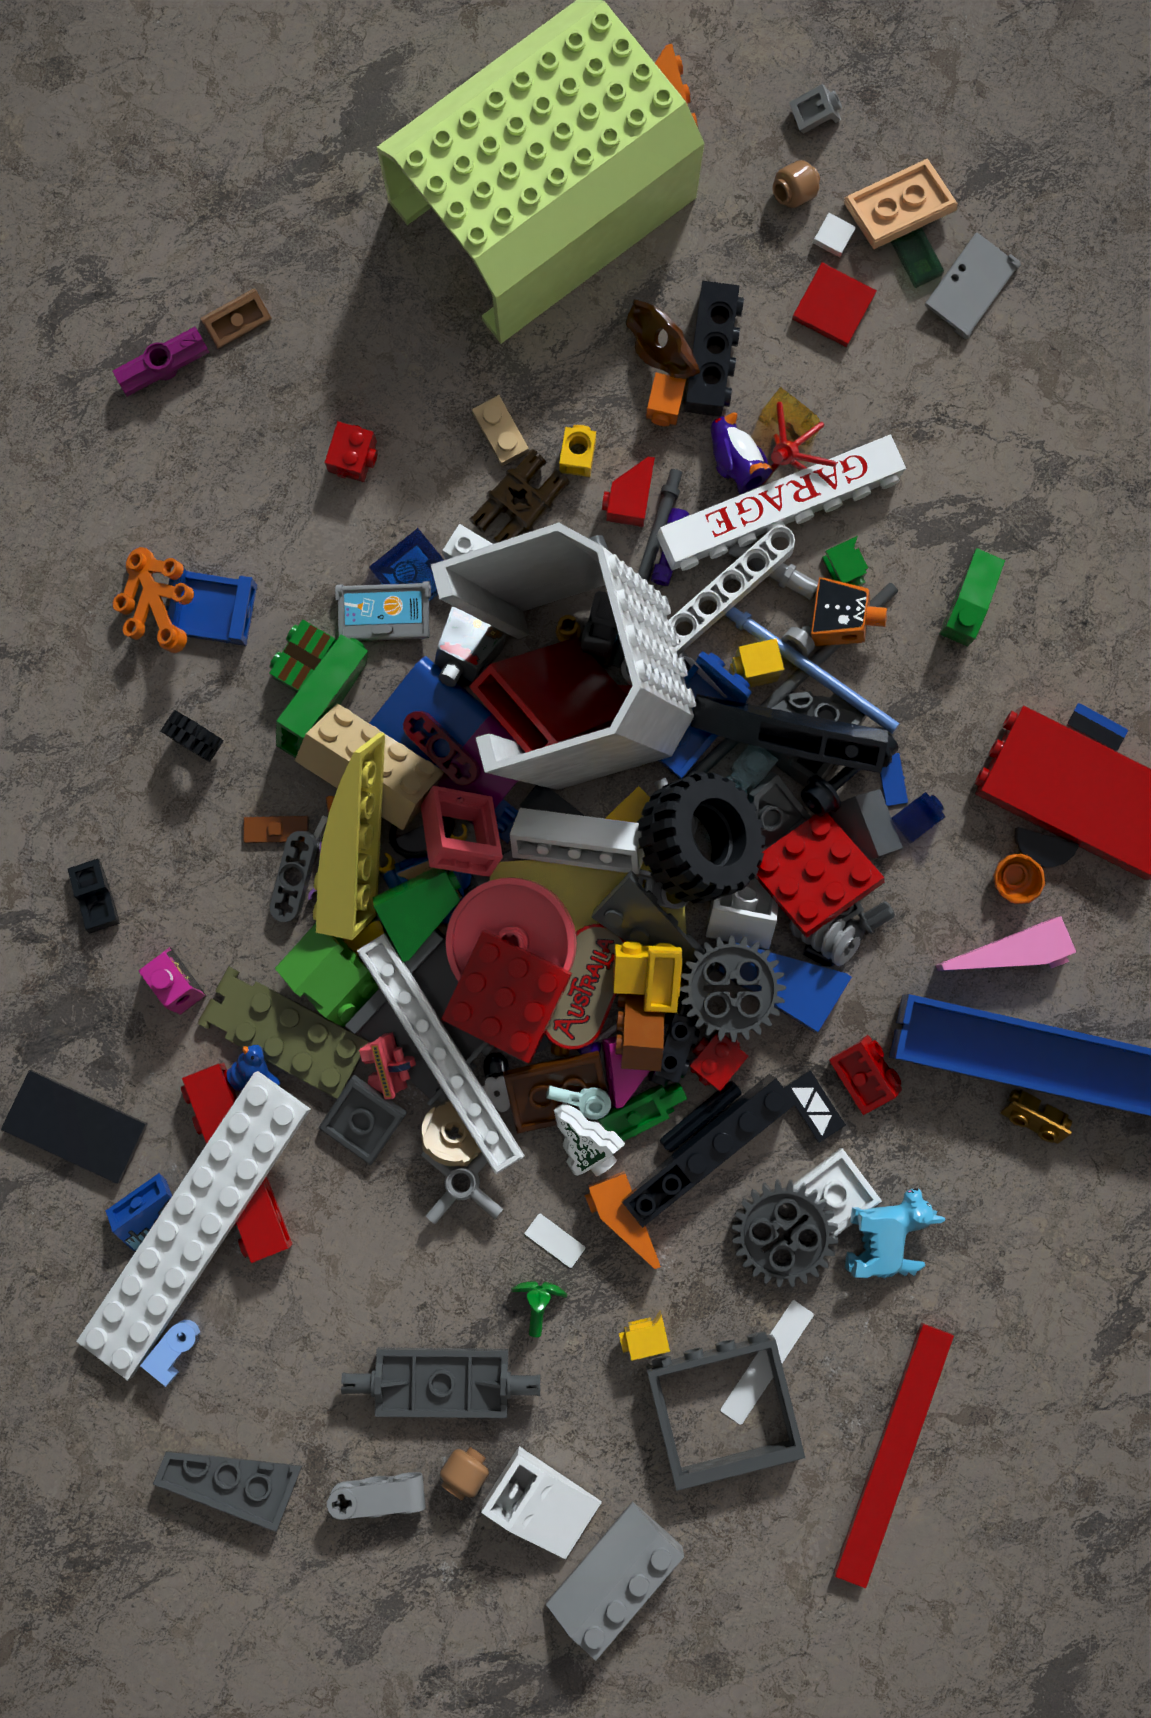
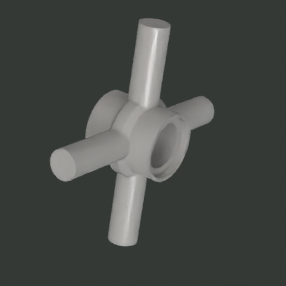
M425 1152L421 1154L422 1157L445 1176L446 1192L426 1215L432 1223L436 1224L456 1199L467 1200L471 1198L494 1219L503 1211L502 1207L479 1188L480 1178L478 1173L488 1162L482 1152L465 1167L446 1166L436 1162ZM458 1173H464L470 1178L471 1185L467 1191H460L455 1187L454 1178Z

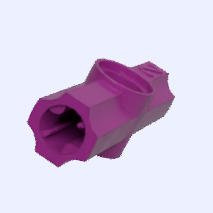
M194 326L165 343L156 342L150 344L144 351V354L114 369L112 372L128 397L158 380L166 381L172 379L178 372V369L210 352L197 328ZM159 358H168L164 365L155 366V362Z

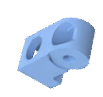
M182 1320L173 1325L140 1366L166 1387L179 1373L173 1367L175 1362L183 1352L192 1348L200 1338V1330L197 1324L191 1320Z

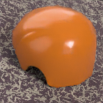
M1025 854L1006 856L998 862L993 873L994 885L999 894L1014 904L1032 902L1040 896L1045 886L1042 867Z

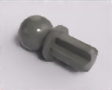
M884 901L865 913L863 911L858 914L860 920L850 919L845 922L843 931L847 927L853 926L855 928L853 938L860 937L862 940L866 930L872 935L875 933L874 929L893 919L895 916L894 910L888 902Z

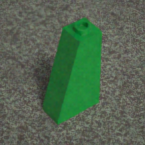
M342 634L339 636L276 720V746L296 758L305 734L337 703L341 705L367 664L368 650L365 649V646L360 641L354 638L349 639Z

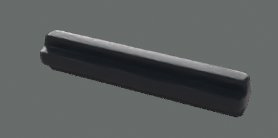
M729 1081L721 1091L714 1093L661 1137L660 1143L668 1152H673L742 1094L740 1088L735 1082Z

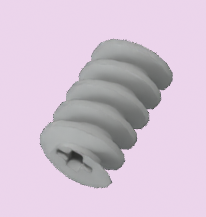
M834 918L807 938L790 921L789 928L794 936L802 938L804 943L812 945V948L817 952L821 951L824 957L827 959L831 958L832 962L837 966L848 962L861 943L860 937L853 938L855 934L853 926H849L843 931L845 921L842 919L834 923Z

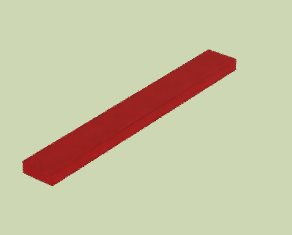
M922 1322L920 1324L833 1573L839 1579L866 1588L954 1338V1335Z

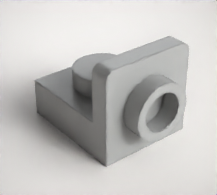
M823 84L789 102L798 128L803 134L830 119L835 123L841 121L838 110L842 108L839 97L835 91L830 92Z

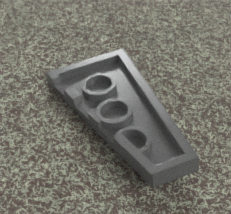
M631 870L593 910L591 918L626 942L634 941L641 943L642 946L669 943L675 947H681V974H690L691 970L685 965L686 961L696 963L697 959L693 952L696 950L704 955L706 953L705 950L690 934H685L680 929L677 919L671 913L667 914L659 906L656 896L650 890L646 891L638 883L639 878ZM715 963L708 966L707 976L714 970Z
M166 1451L153 1485L277 1532L302 1465Z

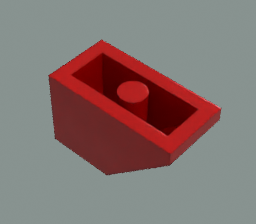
M648 456L614 480L611 492L604 491L602 510L607 511L606 521L644 527L655 457Z

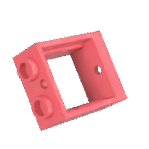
M432 786L421 804L429 867L490 877L503 858L493 798L476 793ZM442 816L473 821L477 843L446 838Z

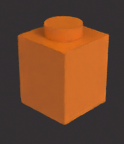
M655 372L646 419H651L652 423L659 426L676 425L686 379L674 378L670 375Z

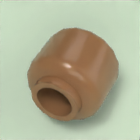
M804 160L795 161L785 166L776 173L774 179L773 193L779 203L789 208H797L811 201L817 196L819 191V173L815 167Z
M469 1447L467 1452L462 1449H455L440 1471V1477L443 1480L441 1486L462 1501L465 1496L468 1498L475 1497L489 1476V1470L483 1464L486 1457L472 1447Z

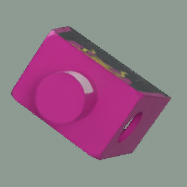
M171 947L138 970L163 1006L179 1015L207 996Z

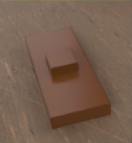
M308 816L244 817V843L286 842L290 834L296 831H308ZM303 837L302 840L295 842H304L305 838Z

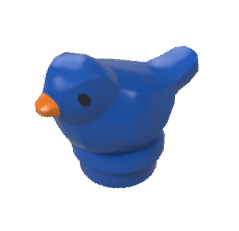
M259 1045L244 1046L242 1048L243 1053L239 1055L237 1062L233 1063L231 1068L227 1070V1080L236 1091H242L253 1073L257 1071L278 1086L280 1085V1080L269 1072L264 1060L262 1047Z

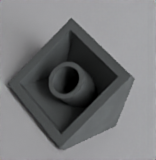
M880 789L851 797L842 801L841 807L836 812H828L869 860L903 848Z

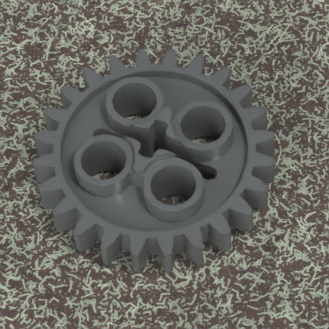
M730 935L725 945L721 938L717 937L715 948H712L710 944L705 942L703 945L706 953L703 955L695 950L693 954L697 962L686 961L685 963L691 970V973L681 974V978L688 981V986L680 987L681 992L688 993V998L682 1000L681 1004H691L692 1007L686 1016L697 1015L698 1019L694 1026L697 1028L705 1023L707 1025L705 1035L707 1036L714 1029L718 1030L717 1037L720 1041L724 1038L725 1033H729L731 1042H736L737 1033H741L745 1040H749V1030L751 1029L756 1034L761 1035L762 1032L759 1024L763 1023L771 1027L772 1023L768 1018L769 1014L780 1015V1012L774 1008L775 1003H785L783 998L777 996V991L786 989V986L777 984V979L783 977L784 973H774L773 970L779 961L768 962L767 957L771 951L768 949L760 954L758 952L760 942L758 941L751 947H747V937L745 936L739 944H736L734 936ZM746 962L752 963L757 969V975L752 981H745L740 976V968ZM712 963H718L724 968V977L719 982H714L707 976V968ZM730 979H734L735 985H760L762 988L761 991L736 992L735 998H730L729 992L703 991L704 986L729 985ZM747 995L753 996L758 1003L756 1011L752 1014L744 1013L740 1006L741 1000ZM712 996H719L725 1002V1009L718 1015L712 1014L707 1007L708 1001Z
M776 1179L775 1189H770L766 1183L762 1185V1194L752 1189L751 1196L753 1201L751 1202L743 1198L741 1202L746 1211L736 1210L735 1216L742 1220V1222L732 1224L733 1230L741 1232L732 1238V1243L742 1244L736 1250V1256H747L742 1266L748 1267L753 1264L755 1266L752 1273L753 1277L763 1272L765 1273L764 1283L767 1284L772 1277H775L778 1287H781L783 1279H788L790 1286L794 1287L795 1278L800 1277L802 1282L807 1284V1273L809 1272L818 1278L819 1270L817 1266L829 1267V1262L824 1256H835V1250L828 1245L838 1243V1237L830 1234L838 1230V1224L828 1222L835 1216L834 1211L823 1210L828 1204L827 1199L817 1202L818 1190L815 1189L810 1194L805 1193L806 1183L804 1182L798 1190L794 1189L792 1179L788 1181L786 1188H782L779 1179ZM784 1203H790L796 1207L797 1212L792 1217H784L780 1214L779 1207ZM803 1215H808L809 1218L806 1221L792 1228L791 1238L788 1239L784 1235L770 1249L762 1251L761 1248L764 1245L778 1238L779 1228L782 1227L786 1231ZM758 1223H765L770 1227L771 1233L765 1237H760L754 1233L753 1227ZM805 1229L813 1230L817 1234V1239L812 1243H805L799 1238L801 1231ZM779 1249H785L790 1252L792 1257L789 1261L781 1263L774 1258L773 1254Z

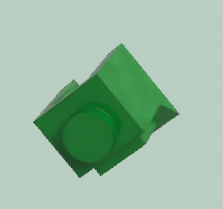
M855 536L826 550V555L822 557V560L832 580L861 587L866 583L864 577L867 574L868 566L859 548L856 550L854 548L858 537Z

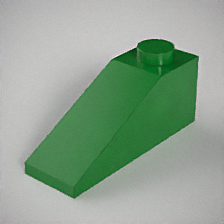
M978 548L975 549L939 632L940 635L967 647L976 639L989 609L1005 560Z

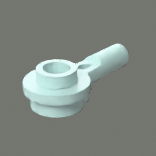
M549 1086L547 1089V1099L579 1106L580 1112L588 1119L597 1120L603 1118L611 1109L609 1095L600 1088H584L580 1093Z

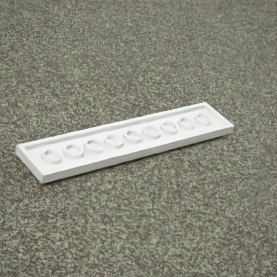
M259 1071L254 1072L76 1342L127 1381L133 1378L311 1109Z

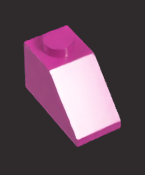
M616 1037L602 1039L608 1095L611 1104L616 1108H621L650 1071L621 1069L622 1055L615 1054Z

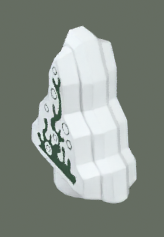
M562 1103L554 1109L557 1127L565 1136L563 1148L569 1156L566 1163L574 1175L578 1176L591 1170L595 1176H599L616 1163L617 1159L613 1154L620 1150L625 1143L614 1131H606L599 1122L588 1121L579 1110L567 1103Z

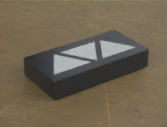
M811 1070L784 1086L785 1090L795 1101L796 1104L794 1106L818 1143L846 1126Z

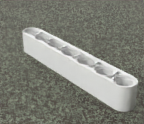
M776 526L767 532L668 620L670 627L674 626L675 629L678 623L687 621L693 626L692 632L686 636L677 633L679 638V645L675 646L677 655L690 646L792 555L795 537L789 528ZM776 537H784L788 540L789 546L784 550H776L771 542ZM753 558H759L764 561L765 567L761 571L754 572L748 568L747 563ZM735 579L740 582L741 588L735 593H729L724 590L723 585L727 580ZM711 600L716 603L717 609L712 614H703L699 610L701 603ZM625 659L621 666L622 675L625 681L632 685Z

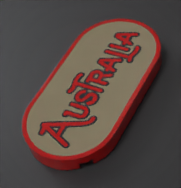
M591 924L576 931V955L570 971L573 974L544 1033L547 1039L558 1047L580 1049L596 1040L603 1029L617 993L613 992L615 944L623 945L626 941L601 924Z

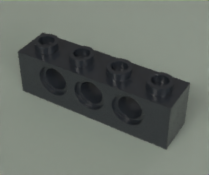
M702 280L692 350L700 373L689 377L684 412L721 417L724 406L730 407L732 388L726 386L728 376H734L736 358L730 357L732 346L737 347L740 328L734 327L735 317H741L744 297H738L740 285ZM715 315H721L726 319V322L718 324L711 318ZM717 345L723 351L719 354H713L708 351L707 347ZM714 375L718 378L719 382L708 384L704 381L703 377Z

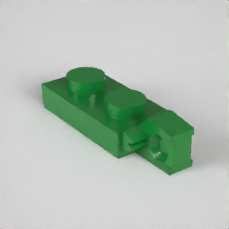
M673 1083L664 1088L662 1085H659L629 1099L621 1108H611L608 1114L598 1119V1121L606 1131H614L625 1141L669 1119L668 1115L675 1111L673 1106L687 1100V1097L680 1083Z

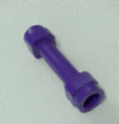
M671 508L667 524L689 516V513L683 509ZM662 551L659 564H655L651 581L661 586H669L673 571H671Z

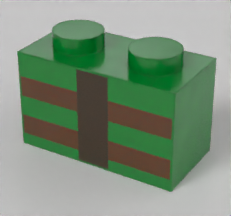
M303 619L299 626L295 624L286 637L288 642L282 653L278 651L274 655L269 665V668H271L269 674L273 679L296 693L336 642L334 637Z

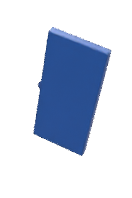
M896 753L892 756V763L887 767H882L880 773L887 806L908 803L900 754Z

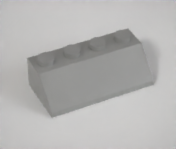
M632 1501L546 1602V1606L570 1638L596 1661L684 1558L683 1547Z

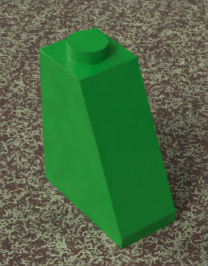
M432 868L373 897L374 908L403 963L410 960L460 901L457 889L462 887L454 871L447 872L444 869Z

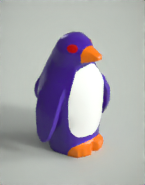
M733 412L727 416L715 419L710 426L713 455L717 462L716 470L724 478H733L741 495L762 485L773 470L768 464L762 449L755 444L749 434L737 428V413Z

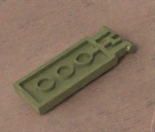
M228 966L215 992L225 997L224 1000L220 1003L211 998L198 1024L207 1029L210 1028L211 1024L227 1032L225 1039L242 1048L252 1045L261 1046L264 1060L338 1099L361 1059L360 1048L370 1042L258 981H255L253 986L237 978L240 972Z

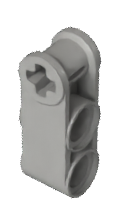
M408 1472L396 1476H374L362 1480L337 1483L327 1500L328 1512L332 1517L344 1520L422 1511L426 1508L423 1474L420 1472ZM340 1494H343L345 1499L349 1500L347 1506H342V1502L338 1500Z

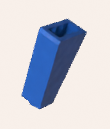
M758 949V952H759L760 954L765 951V950ZM770 952L767 961H779L777 966L773 968L774 973H784L783 977L777 979V984L786 986L785 990L777 991V996L783 998L785 1003H775L774 1007L811 1031L819 1032L852 977L847 973ZM744 963L740 968V976L745 981L754 980L757 975L756 967L752 963ZM719 965L716 971L724 976V968ZM739 985L750 992L761 991L762 989L760 985Z

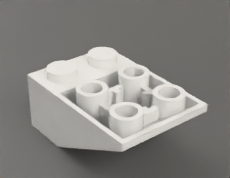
M519 1446L484 1500L481 1513L509 1532L566 1559L602 1501Z

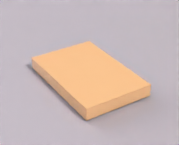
M928 158L846 196L844 201L846 208L873 249L956 211L958 205Z

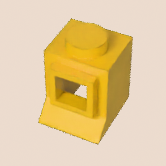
M661 1311L658 1312L653 1321L649 1317L628 1322L629 1326L624 1327L625 1332L619 1333L623 1353L630 1352L631 1361L670 1352Z

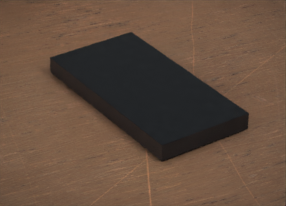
M29 1070L1 1130L119 1184L148 1123L36 1071Z

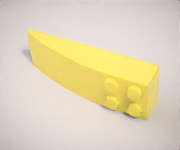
M385 733L376 734L353 752L332 802L322 839L318 872L314 878V889L317 890V902L313 909V919L316 920V933L353 940L377 916L373 897L378 895Z

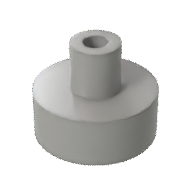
M804 626L802 629L791 627L781 638L782 641L805 657L815 647L814 641L811 638L812 628L809 626Z

